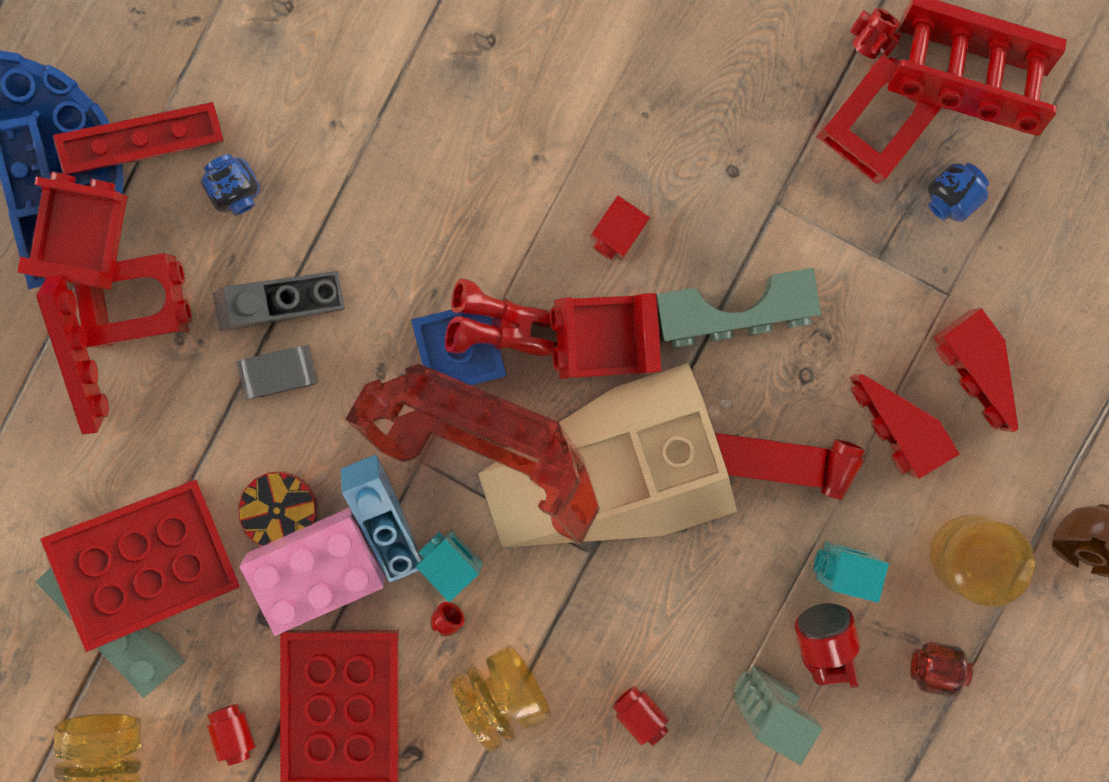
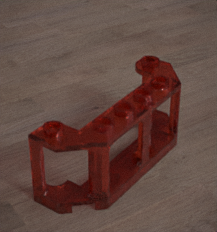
M419 363L405 368L406 374L382 383L380 379L365 384L345 420L379 452L397 461L407 462L415 459L422 452L430 435L434 434L530 477L529 479L534 485L544 489L546 500L541 499L538 508L543 513L551 516L552 525L555 530L563 537L582 545L600 510V506L584 458L559 422ZM404 405L415 409L398 417ZM380 419H387L394 422L389 433L385 435L374 422Z

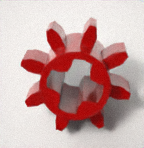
M875 8L871 15L863 10L850 30V33L856 36L852 44L859 53L868 58L875 59L880 52L888 57L902 36L896 32L900 23L894 15L884 9Z

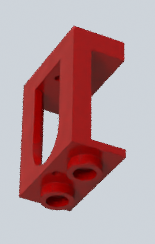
M883 54L873 63L854 91L816 136L876 184L882 182L890 175L942 108L909 98L916 104L913 112L881 153L850 131L851 126L872 99L889 82L900 62L896 58H887Z
M161 253L116 261L112 283L151 277L163 285L166 293L165 303L159 312L151 316L109 323L104 289L74 284L80 323L87 332V348H104L114 346L113 344L171 333L189 332L188 323L192 322V312L189 302L183 300L181 284L185 283V273L181 262L176 261V256Z

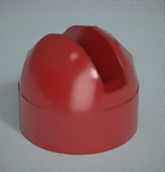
M442 602L434 610L430 620L432 630H437L441 633L440 636L444 637L455 634L465 623L463 612L451 602Z

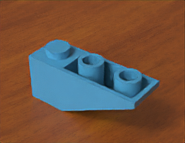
M377 454L341 468L342 494L389 583L418 572L419 570L416 566L422 557L418 553L419 550L393 486Z

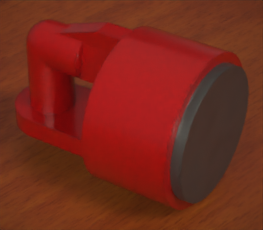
M832 603L815 605L805 610L795 621V631L803 664L812 674L814 682L820 686L849 683L850 688L859 687L854 658L859 653L860 642L853 613L844 606Z

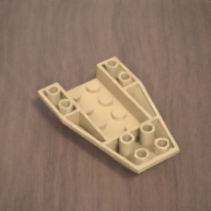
M689 363L610 389L478 473L502 547L664 536L737 512L727 469L704 400Z

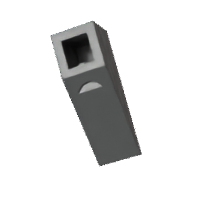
M338 271L224 286L212 293L220 332L345 309Z

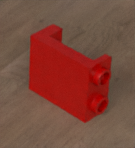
M51 172L50 179L36 176L34 185L41 187L42 193L30 258L20 257L17 273L41 278L64 275L65 282L111 290L128 196L115 191V184L106 181L91 179L90 185L87 186L76 184V177L62 173Z
M656 293L591 298L566 297L554 300V307L550 311V324L552 330L556 331L557 347L553 349L552 358L554 369L559 371V379L661 372Z

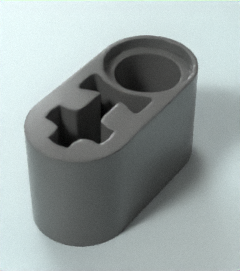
M309 345L272 352L236 362L245 400L318 384Z

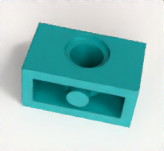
M451 530L445 537L438 532L418 552L422 559L416 568L450 602L479 575L483 562Z
M825 541L824 549H819L816 553L813 571L817 573L816 579L831 591L879 603L889 563L872 553Z

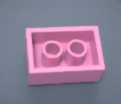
M350 507L248 552L239 566L274 636L384 588L386 578Z

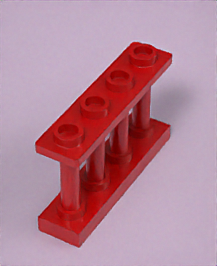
M939 0L910 1L900 19L898 29L899 32L913 35L909 61L903 59L899 62L888 82L887 90L1035 136L1041 135L1056 115L1057 110L1055 105L1040 101L1043 75L1048 76L1064 54L1067 39ZM929 41L951 47L947 72L924 66ZM967 52L989 59L985 84L963 77ZM1005 64L1027 70L1024 96L1001 89Z

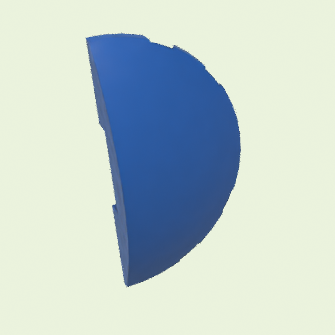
M0 51V180L19 256L30 258L42 188L34 185L35 178L37 176L50 179L51 172L63 174L53 135L109 124V120L100 106L94 103L78 87L77 82L64 72L49 64L42 65L33 60L25 59L18 53ZM123 164L71 175L76 177V184L89 186L91 179L115 184V191L121 194L123 192ZM25 274L29 290L41 287L46 279Z

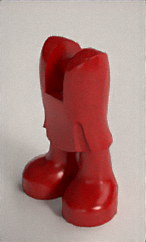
M460 278L455 284L451 296V309L454 313L492 317L493 320L492 324L489 325L471 318L454 317L449 322L445 334L444 343L447 352L459 354L464 353L474 344L493 345L495 349L509 348L536 356L553 355V349L557 347V342L530 336L531 325L551 328L549 310L518 305L507 298L503 300L493 298L484 294L475 282L468 279Z

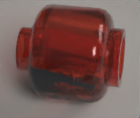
M930 641L925 643L921 649L917 648L913 652L910 663V676L912 680H916L917 686L923 692L955 697L962 691L964 686L968 687L971 684L973 665L967 662L966 654L960 647Z

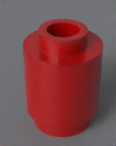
M636 686L628 689L612 705L613 709L617 712L615 717L640 745L648 742L653 746L669 731L665 726L669 718L644 690L640 692Z
M233 704L207 714L210 724L206 726L217 761L226 760L227 765L231 766L251 758L249 751L256 746L245 712H240L238 704Z

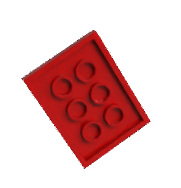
M196 479L40 538L41 545L85 653L240 588Z
M287 630L280 634V782H399V630Z

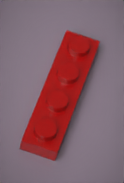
M214 102L53 135L63 174L70 176L224 143Z
M64 275L48 276L39 289L36 298L81 434L98 433L104 417L108 416L109 404L107 396L104 393L101 394L97 383V364L94 360H90L87 351L88 337L86 329L78 323L75 313L77 308L76 297L71 289L68 290Z

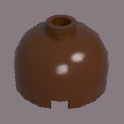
M1100 504L1098 506L1077 508L1064 517L1054 534L1052 542L1054 552L1070 565L1078 568L1080 560L1087 565L1093 566L1092 574L1109 577V505Z

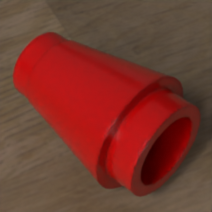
M834 439L832 447H827L823 486L820 492L826 496L843 500L845 493L865 462V459L862 457L865 449L848 441Z

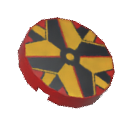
M285 471L269 472L254 479L243 491L238 505L239 521L246 535L261 546L315 523L318 515L317 499L310 485L294 474Z

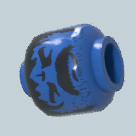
M226 154L212 160L204 167L205 174L201 178V184L217 211H232L237 216L255 206L253 199L259 194L260 185L245 159L233 158L231 154Z
M953 163L929 185L928 193L932 201L928 203V206L943 221L950 218L957 222H963L988 199L987 187L989 186V181L984 173L971 163H966L965 165Z

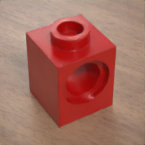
M618 195L590 236V239L596 242L593 249L611 261L615 256L622 260L651 217Z

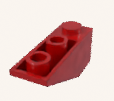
M982 308L969 310L933 337L938 344V347L935 348L936 352L947 366L951 367L953 365L962 378L959 379V383L963 390L971 398L977 397L985 408L982 411V415L990 426L996 430L1015 432L1019 427L1006 340Z
M853 374L850 376L854 384L850 390L855 400L862 408L868 407L874 417V420L870 421L871 426L882 441L888 440L895 452L891 454V459L901 474L907 473L911 477L920 479L960 455L940 420L864 374Z

